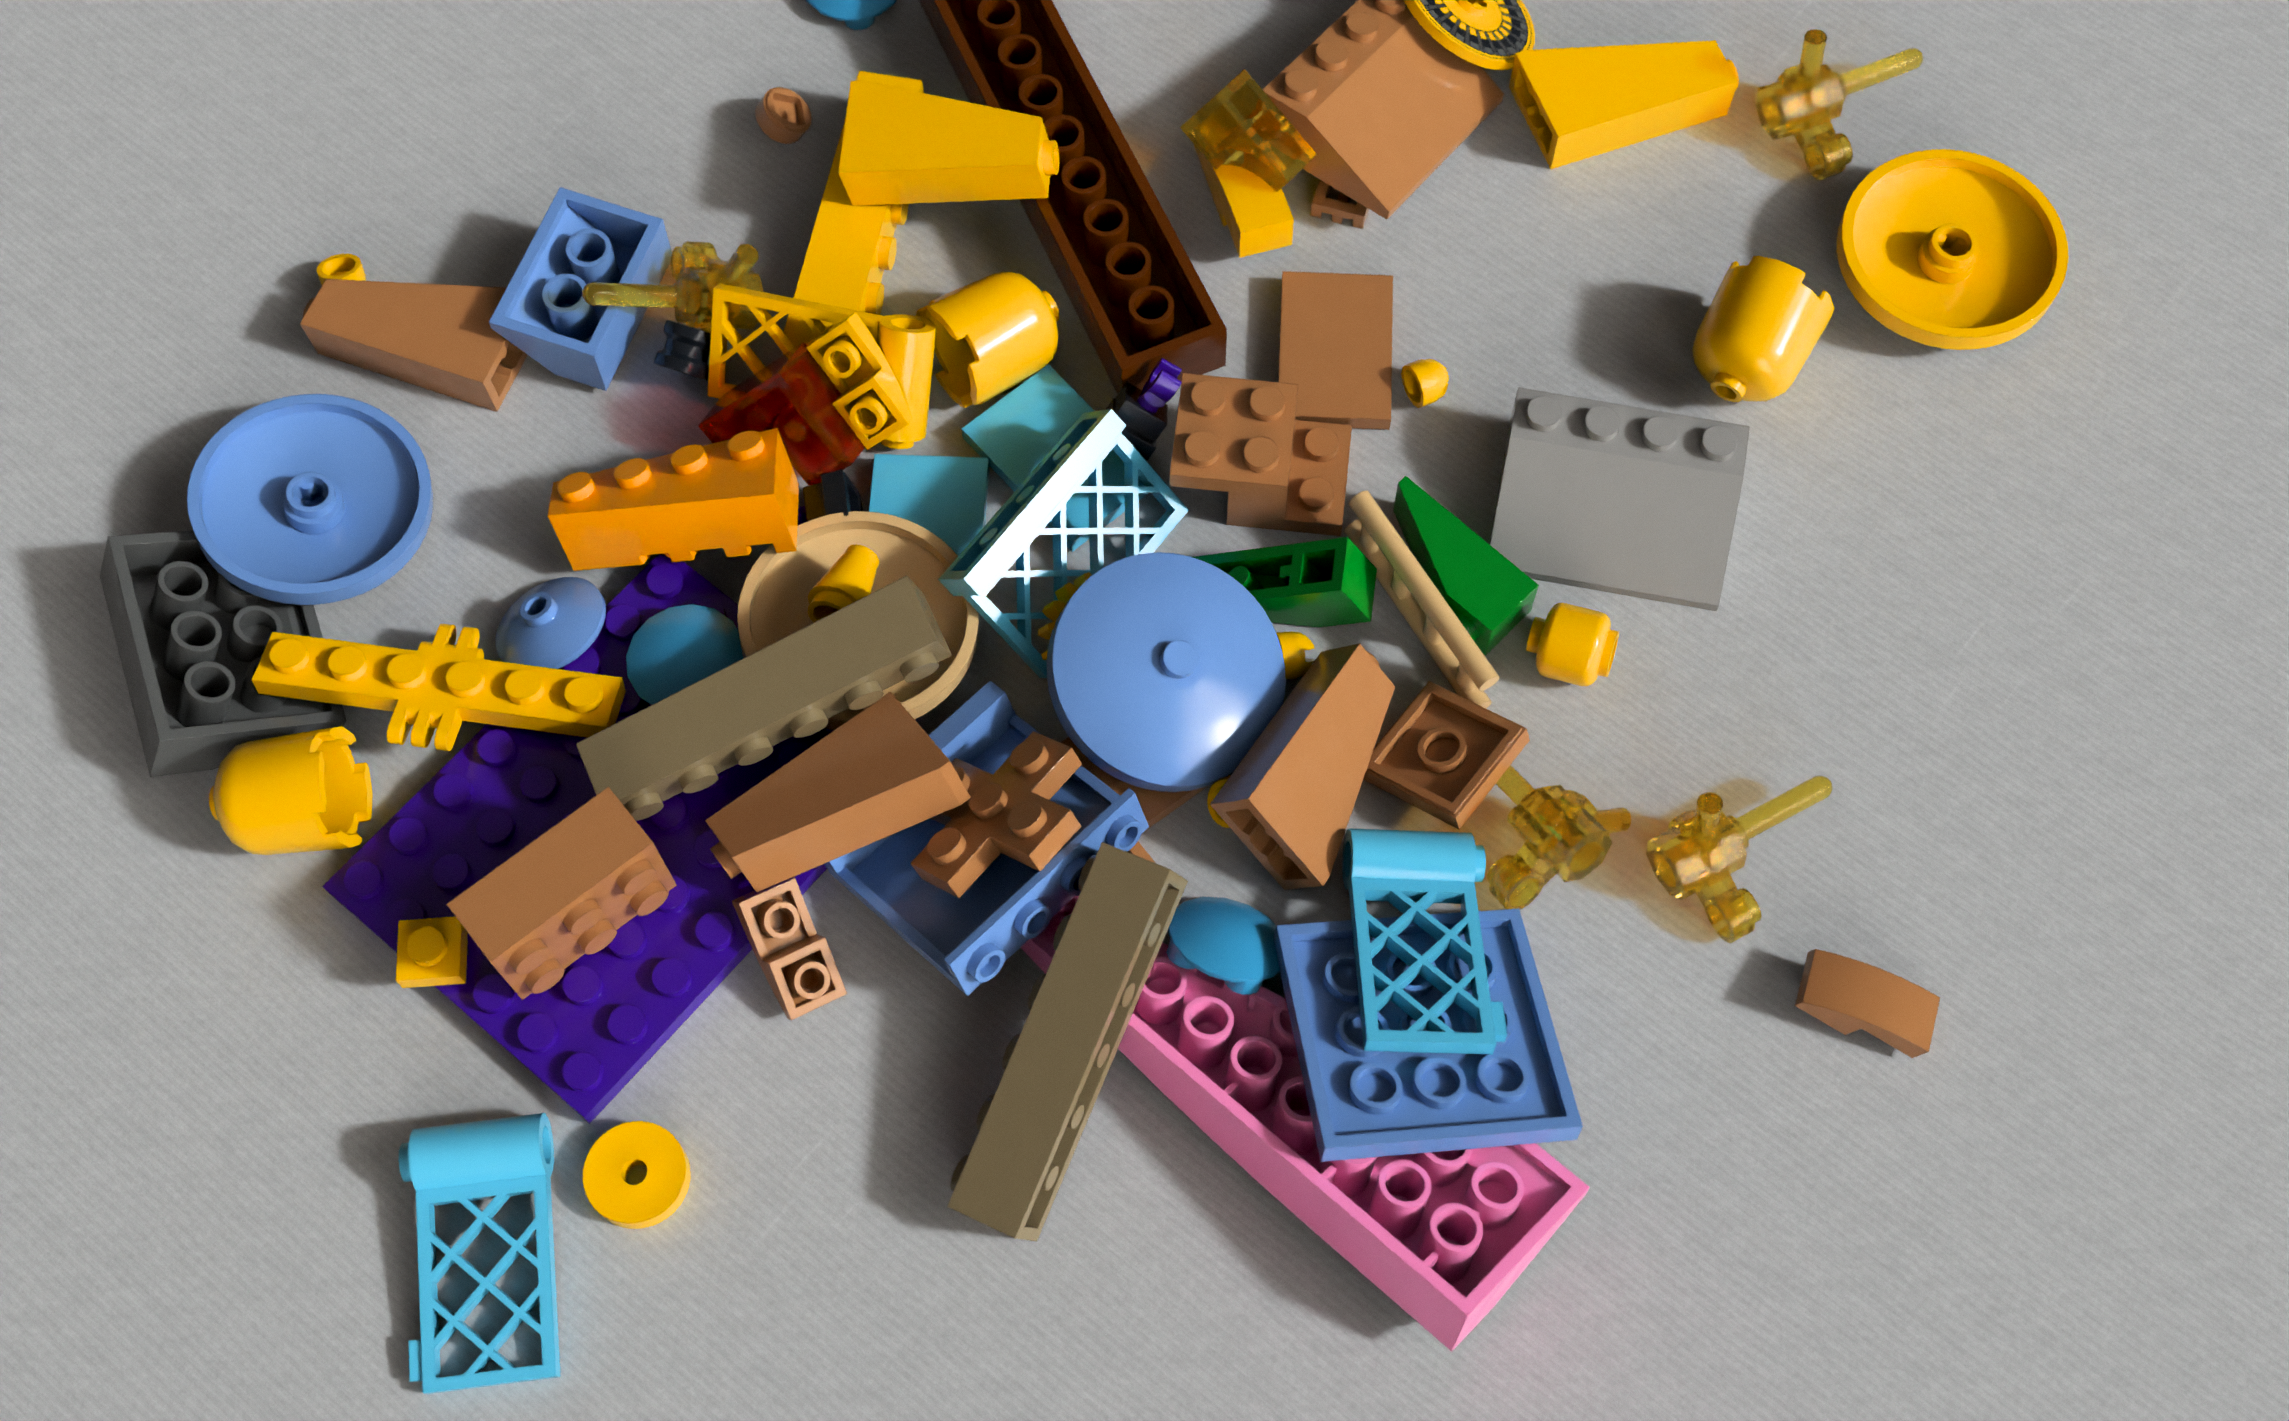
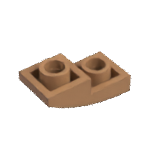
M794 877L756 893L754 890L732 900L758 963L787 1019L792 1021L847 994L826 938L817 934Z
M1814 949L1807 953L1795 1006L1844 1035L1863 1029L1907 1056L1914 1058L1929 1052L1940 997L1878 967L1839 954Z

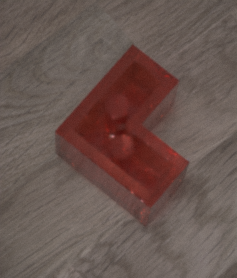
M802 342L726 392L698 424V427L712 443L729 440L744 431L762 432L778 428L791 465L810 486L821 483V474L840 469L844 470L851 466L865 447L832 404L841 393L807 350V345Z

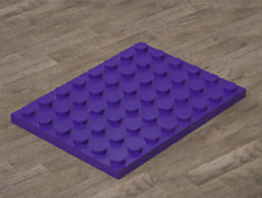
M664 553L658 554L606 605L604 625L592 645L577 659L559 669L622 677L626 693L616 720L617 723L651 706L638 696L628 679L626 654L633 635L648 618L669 607L696 604L716 609L732 620L738 629V604L685 562H672L671 558L666 557ZM486 724L322 887L397 953L399 920L455 916L447 906V903L596 796L576 743L588 737ZM823 728L819 732L807 737L796 738L792 736L772 746L773 752L767 758L751 765L741 766L737 764L717 774L718 780L710 787L695 793L681 792L663 801L664 807L658 813L646 819L636 821L654 843L677 886L669 891L665 902L655 911L645 916L636 915L617 930L616 937L604 949L591 955L584 954L565 968L563 977L550 989L539 994L532 993L522 1000L490 963L469 934L466 984L434 987L590 1124L752 950L732 900L754 891V888L742 872L733 879L726 873L710 850L711 847L720 841L705 820L834 730ZM824 864L794 877L802 895L826 871L827 868Z

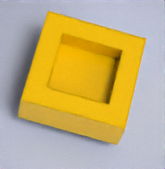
M456 916L398 921L396 982L402 988L466 984L468 932Z

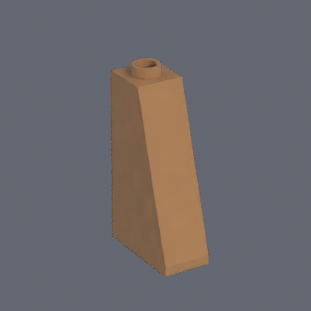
M326 279L316 297L310 299L306 304L300 323L316 352L320 355L498 412L528 356L491 329L489 321L507 287Z
M1360 643L1322 651L1210 803L1212 808L1284 890L1324 886L1330 877L1395 689L1394 684L1381 670L1377 659L1366 651Z
M890 691L879 701L868 706L705 821L720 841L711 847L710 850L726 873L733 879L742 872L757 893L958 807L971 797L951 761Z

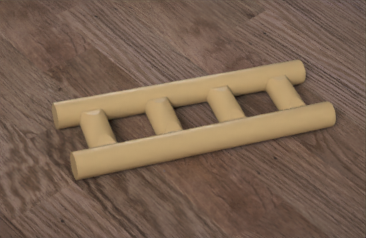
M1366 490L1358 493L1350 500L1349 506L1359 519L1347 526L1345 534L1377 568V580L1459 696L1487 709L1492 701L1484 690L1493 686L1499 680V675L1369 491Z

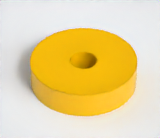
M632 1121L611 1128L597 1139L585 1159L582 1178L584 1191L589 1202L606 1220L623 1228L642 1229L661 1223L678 1209L688 1192L691 1171L685 1150L668 1130L654 1123ZM637 1165L646 1166L647 1175L641 1183L636 1185L627 1183V1174L631 1168Z

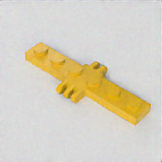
M443 623L439 625L433 642L422 641L418 650L272 632L252 678L258 694L392 711L393 715L387 729V741L391 744L403 745L413 725L411 731L412 746L427 748L434 730L437 728L434 739L435 748L444 751L452 750L462 721L590 737L616 724L626 693L622 677L485 660L483 649L477 648L480 638L478 628L464 626L457 644L454 645L457 635L455 625Z

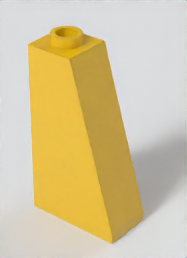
M1716 40L1524 50L1515 53L1509 89L1550 169H1554L1726 116L1734 93L1738 88L1739 78L1734 63L1724 57Z
M863 80L850 82L838 174L853 206L1048 198L1050 175H1057L1059 172V149L1056 140L1048 139L1042 117Z

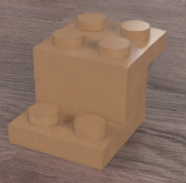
M1183 373L1170 467V486L1228 492L1227 525L1341 536L1352 425L1295 420L1299 384Z

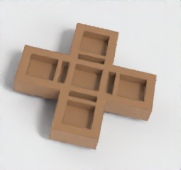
M1034 731L1014 748L1009 758L994 774L955 758L951 763L971 798L962 805L931 818L945 826L932 836L928 845L910 864L921 879L957 898H960L1000 853L1041 872L1081 827V824L1070 809L1052 802L1050 799L1082 765V762L1072 747Z

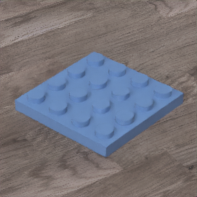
M1519 908L1479 911L1490 999L1492 1002H1503L1507 1030L1505 1042H1496L1493 1055L1364 1051L1351 920L1276 925L1273 939L1321 1162L1578 1139L1583 1128ZM1461 912L1431 914L1449 930L1462 920ZM1399 917L1375 919L1388 928ZM1414 922L1398 935L1400 939L1420 955H1423L1437 942L1435 938ZM1369 934L1371 943L1375 938ZM1463 934L1460 938L1465 942V937ZM1386 947L1372 958V965L1392 981H1395L1410 967ZM1448 949L1432 962L1435 967L1455 983H1458L1469 973L1468 965ZM1418 975L1403 989L1427 1010L1444 996L1441 991L1421 975ZM1471 987L1467 990L1470 995H1472ZM1375 988V996L1377 997L1381 992ZM1392 1001L1387 1003L1377 1013L1379 1030H1407L1416 1022ZM1455 1003L1438 1017L1455 1032H1477L1475 1019Z

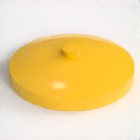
M1931 149L1916 151L1891 159L1877 167L1859 183L1852 193L1842 214L1836 238V252L1842 276L1859 304L1874 319L1895 333L1912 341L1943 349L1973 350L2002 344L2023 334L2044 316L2053 303L2064 282L2068 266V243L2065 230L2056 210L2047 197L2031 181L2007 165L1986 156L1960 150Z

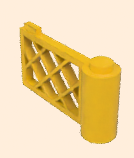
M719 283L713 288L707 396L718 398L720 409L751 415L755 410V406L848 425L832 404L836 399L827 389L832 384L831 380L828 378L822 382L802 357V354L808 351L806 347L815 338L856 312L891 366L913 419L907 426L880 443L889 448L908 449L914 446V442L920 441L926 436L937 325L927 318L914 315L893 314L882 316ZM729 303L746 305L762 326L743 339L729 321ZM767 310L779 313L772 317ZM786 314L801 316L816 335L798 350L776 323ZM821 320L832 322L833 324L826 328ZM765 330L787 357L770 371L766 369L748 345ZM727 340L733 346L729 351H727ZM736 352L758 378L749 387L725 383L726 360ZM790 363L811 388V391L802 398L787 396L773 378L774 375ZM763 385L767 391L758 390L757 388ZM817 396L821 402L811 401V399Z

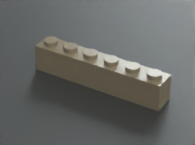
M905 576L576 743V746L596 795L609 787L632 817L638 821L658 813L664 807L663 801L681 792L695 793L710 787L718 780L717 774L737 764L746 766L767 758L773 752L772 746L792 736L802 738L819 732L827 726L828 718L847 708L858 710L876 703L883 697V690L903 680L914 682L928 677L939 668L938 662L952 656L924 593L908 576Z
M1103 842L1097 855H1093L1087 860L1079 878V890L1081 893L1072 914L1066 915L1056 930L1053 947L1056 951L1047 973L1038 977L1030 991L1028 998L1030 1013L1021 1034H1017L1011 1039L1004 1052L1002 1067L1005 1071L996 1093L990 1095L985 1100L979 1111L976 1122L979 1133L970 1154L965 1155L959 1161L953 1172L950 1183L953 1194L947 1207L1015 1239L1037 1242L1188 883L1186 879L1169 868Z

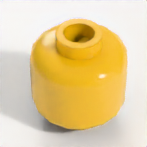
M1557 603L1550 609L1546 619L1534 618L1526 651L1537 654L1536 668L1540 675L1579 686H1589L1597 680L1598 675L1608 677L1617 648L1619 631L1611 630L1610 618L1603 612L1567 603Z

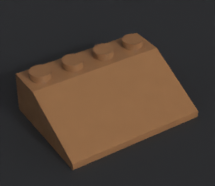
M1357 0L1261 91L1252 139L1383 218L1388 219L1502 102L1504 93L1482 67L1453 54L1429 35L1414 18L1404 0Z

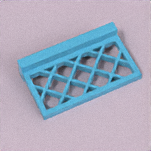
M1112 409L1083 413L938 579L953 596H963L1039 678H1047V661L1042 659L1041 654L1031 644V619L1049 618L1043 612H1031L1030 577H1053L1054 600L1058 601L1055 591L1067 584V576H1081L1088 572L1093 575L1104 567L1103 535L1125 534L1126 557L1143 553H1154L1189 511L1121 433L1126 425ZM1112 449L1124 462V486H1102V460ZM1088 478V486H1081ZM1138 479L1144 486H1138ZM1074 493H1088L1089 528H1066V502ZM1102 493H1125V528H1103ZM1138 493H1151L1166 510L1152 528H1139ZM1052 520V528H1045ZM1139 534H1146L1139 543ZM1038 535H1053V570L1030 571L1029 545ZM1066 535H1089L1090 570H1067ZM1016 561V571H1008ZM1002 577H1016L1017 613H1001L986 597ZM1017 619V628L1009 620Z

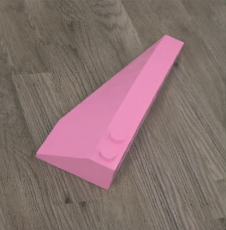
M1079 895L1071 899L1051 918L1048 926L1041 934L1029 939L1021 946L1023 951L1045 974L1056 951L1053 947L1056 930L1062 919L1066 915L1072 914ZM1162 942L1118 1049L1248 1174L1452 1352L1492 1310L1587 1194L1590 1187L1536 1143L1321 1162L1286 999L1262 986L1257 993L1251 995L1239 994L1229 989L1224 980L1208 976L1196 968L1185 969L1178 967L1168 958L1166 953L1168 945Z

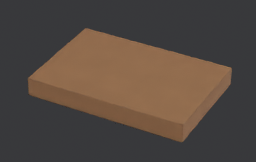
M1282 271L1278 382L1299 384L1295 420L1352 425V428L1390 430L1393 275Z

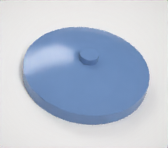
M302 394L262 403L243 412L224 425L208 441L194 464L187 489V508L193 532L203 554L217 572L229 582L250 594L270 601L295 605H319L334 603L364 594L389 580L410 561L421 546L431 522L433 490L427 462L413 436L393 417L376 407L352 398L328 394Z
M1162 552L1143 553L1117 560L1103 567L1090 576L1065 604L1056 620L1048 645L1046 661L1049 693L1055 712L1067 735L1076 747L1101 770L1125 783L1143 789L1160 792L1191 791L1212 785L1231 775L1283 705L1286 678L1283 652L1276 631L1266 612L1255 597L1232 576L1205 561L1190 556Z

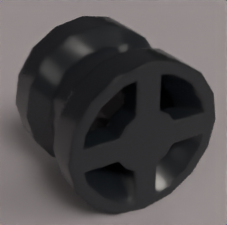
M666 320L663 331L667 340L664 349L656 353L653 363L708 381L709 366L707 362L710 355L711 334L684 324Z

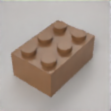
M607 787L447 903V906L490 963L523 1000L532 993L539 994L553 987L563 977L564 969L584 954L591 955L608 946L616 937L617 930L636 915L645 916L659 908L667 899L669 891L677 886L652 840L612 790Z

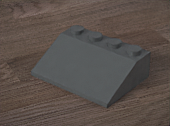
M193 530L108 536L100 579L150 777L213 770L219 768L220 762L237 745L249 741L345 725L346 716L342 705L258 694L252 682L253 675L272 632L323 638L314 605H295L270 601L240 589L224 578L210 564L203 554Z

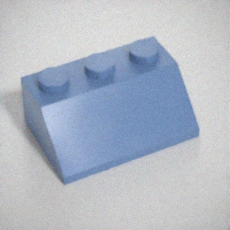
M560 187L489 321L491 329L553 374L607 391L673 258L663 219Z

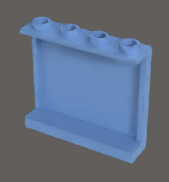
M989 681L928 736L951 762L957 758L994 774L1009 758L1016 746L1022 743L1033 731L1039 732L1015 714L1006 692L992 681ZM1081 765L1050 799V801L1070 809L1081 824V827L1041 872L1000 853L960 898H957L921 879L910 864L928 845L932 836L945 826L931 818L829 861L824 865L834 878L966 996H969L983 982H987L995 977L1009 957L1029 939L1041 934L1048 926L1051 918L1071 899L1080 895L1079 878L1087 860L1091 856L1097 855L1102 842L1127 852L1135 846L1141 834L1149 825L1134 791L1128 788L1122 795H1119Z

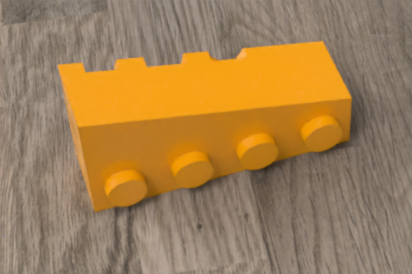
M778 428L762 432L744 431L729 440L704 446L697 444L687 445L674 453L647 460L634 458L614 468L593 473L576 472L570 474L560 481L553 482L547 516L573 571L643 565L652 554L663 553L666 557L671 558L672 562L692 561L698 551L723 548L726 557L748 556L751 553L752 545L773 544L776 553L797 551L799 483Z

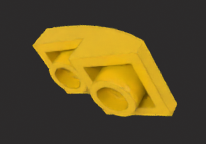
M856 312L815 338L806 347L841 393L832 403L867 450L904 428L913 420L907 401L891 366Z

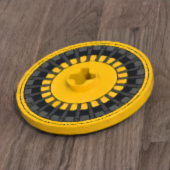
M1404 0L1414 18L1429 35L1453 54L1477 66L1493 70H1509L1513 68L1515 53L1533 50L1535 43L1534 26L1522 0Z

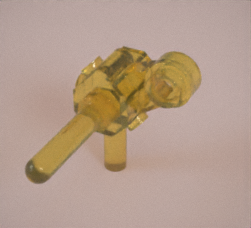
M1817 29L1809 30L1804 35L1800 63L1784 69V72L1777 78V81L1758 87L1755 105L1761 125L1773 140L1794 135L1803 152L1806 166L1814 178L1823 180L1839 174L1845 170L1847 164L1851 163L1853 151L1848 138L1843 133H1835L1831 120L1841 116L1846 95L1917 69L1923 62V54L1919 49L1909 48L1839 75L1837 72H1833L1827 64H1822L1827 41L1826 33Z
M686 241L682 247L677 246L672 251L671 272L677 280L674 285L591 282L584 286L582 297L586 303L593 306L674 308L675 319L678 323H685L693 328H701L702 331L711 334L713 288L721 283L764 292L760 275L751 270L758 261L759 254L753 246L741 244L727 262L717 256L716 250L710 242ZM729 303V321L735 329H754L759 321L746 305Z
M1510 765L1496 785L1517 805L1509 812L1507 822L1516 830L1518 836L1525 843L1515 856H1503L1491 866L1487 873V881L1490 883L1489 891L1505 909L1519 908L1521 910L1539 895L1543 886L1556 874L1564 882L1583 879L1603 863L1612 845L1609 834L1629 829L1631 826L1629 811L1624 807L1597 811L1584 795L1572 790H1565L1561 785L1535 789Z
M1822 775L1814 776L1737 818L1732 815L1726 816L1722 812L1723 801L1717 794L1708 792L1700 795L1697 800L1696 810H1689L1676 816L1668 824V831L1648 841L1646 855L1655 877L1669 895L1680 900L1696 893L1716 933L1725 942L1730 944L1753 932L1755 923L1762 918L1755 898L1745 888L1737 889L1730 875L1744 867L1747 856L1745 849L1749 846V839L1829 797L1833 789L1831 781Z

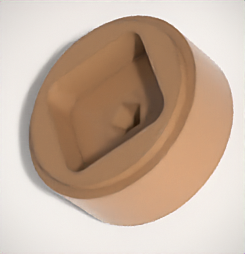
M775 87L768 90L755 108V117L761 130L771 139L783 144L797 142L809 129L812 122L811 112L806 102L797 93L787 88Z

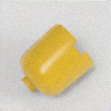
M1753 256L1749 265L1739 266L1736 261L1732 262L1697 331L1692 348L1693 360L1697 370L1710 384L1711 390L1720 398L1730 402H1740L1741 400L1768 401L1785 393L1793 384L1832 317L1834 305L1827 291L1823 290L1817 296L1811 289L1802 284L1806 276L1805 272L1777 259Z
M1004 271L991 274L931 300L927 306L916 312V316L927 318L937 325L934 351L944 370L935 374V377L950 398L962 408L972 404L974 406L977 404L981 405L1031 377L1048 365L1057 351V321L1060 318L1057 304L1047 291H1041L1022 274Z
M343 726L249 741L235 746L220 762L214 785L209 792L210 811L213 817L219 821L230 841L251 854L273 855L351 848L362 843V837L357 833L359 822L371 821L373 792L369 767L366 762L355 764L348 745L356 742V738L353 733Z

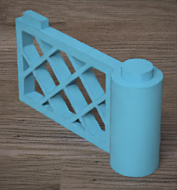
M1353 828L1346 830L1342 853V875L1344 887L1349 891L1364 1051L1493 1055L1496 1042H1505L1507 1030L1503 1002H1492L1490 999L1475 882H1482L1485 876L1486 854L1483 845H1475L1472 833ZM1366 901H1388L1401 911L1403 915L1387 928L1367 912ZM1434 903L1460 904L1462 920L1449 930L1426 910ZM1412 922L1416 923L1437 940L1423 955H1420L1398 937ZM1369 934L1375 938L1371 943ZM1463 934L1465 937V942L1460 938ZM1384 947L1410 966L1395 981L1390 980L1372 965V958ZM1447 949L1465 962L1469 968V973L1458 983H1455L1432 964ZM1418 975H1421L1444 994L1429 1010L1403 990ZM1470 987H1471L1472 995H1470V994L1467 992V990H1468ZM1375 988L1381 992L1377 997L1375 996ZM1392 1001L1416 1022L1407 1030H1379L1377 1013L1387 1003ZM1455 1003L1475 1019L1477 1032H1455L1438 1017Z
M546 1113L417 1128L412 1130L409 1142L400 1145L399 1169L404 1182L412 1181L416 1190L421 1339L408 1341L410 1382L422 1381L423 1394L561 1377L551 1196L554 1143L551 1124ZM534 1193L535 1219L522 1235L516 1239L492 1218L511 1196ZM493 1199L484 1210L472 1202ZM461 1203L477 1218L454 1246L451 1247L435 1234V1206ZM486 1225L512 1246L487 1276L461 1256ZM535 1236L537 1256L527 1248ZM436 1247L446 1254L438 1264L436 1261ZM520 1254L538 1268V1286L521 1306L495 1285ZM454 1263L480 1283L455 1314L438 1300L437 1283ZM488 1292L514 1312V1315L490 1343L464 1323L465 1319ZM538 1302L540 1322L530 1314ZM438 1313L448 1321L440 1332ZM523 1321L541 1335V1365L516 1367L498 1352ZM459 1330L483 1352L463 1375L441 1377L440 1349L455 1331ZM491 1359L503 1368L502 1370L481 1372Z

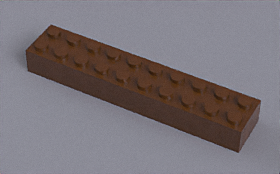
M919 0L970 103L1042 117L1048 139L1057 141L1059 172L1057 175H1050L1048 198L1019 200L1117 394L1126 382L1142 390L1152 370L1161 358L1182 369L1177 377L1180 381H1182L1183 373L1202 375L1226 366L1227 328L1053 1Z

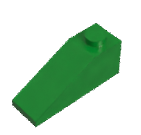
M1405 476L1398 482L1393 512L1410 551L1486 656L1531 611L1539 585Z
M1349 537L1193 557L1221 569L1242 584L1262 606L1272 623L1319 628L1371 622L1377 568Z

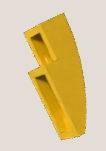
M1244 122L1192 134V142L1223 226L1228 225L1239 258L1292 245L1294 218L1273 168L1259 142L1252 139L1253 133Z

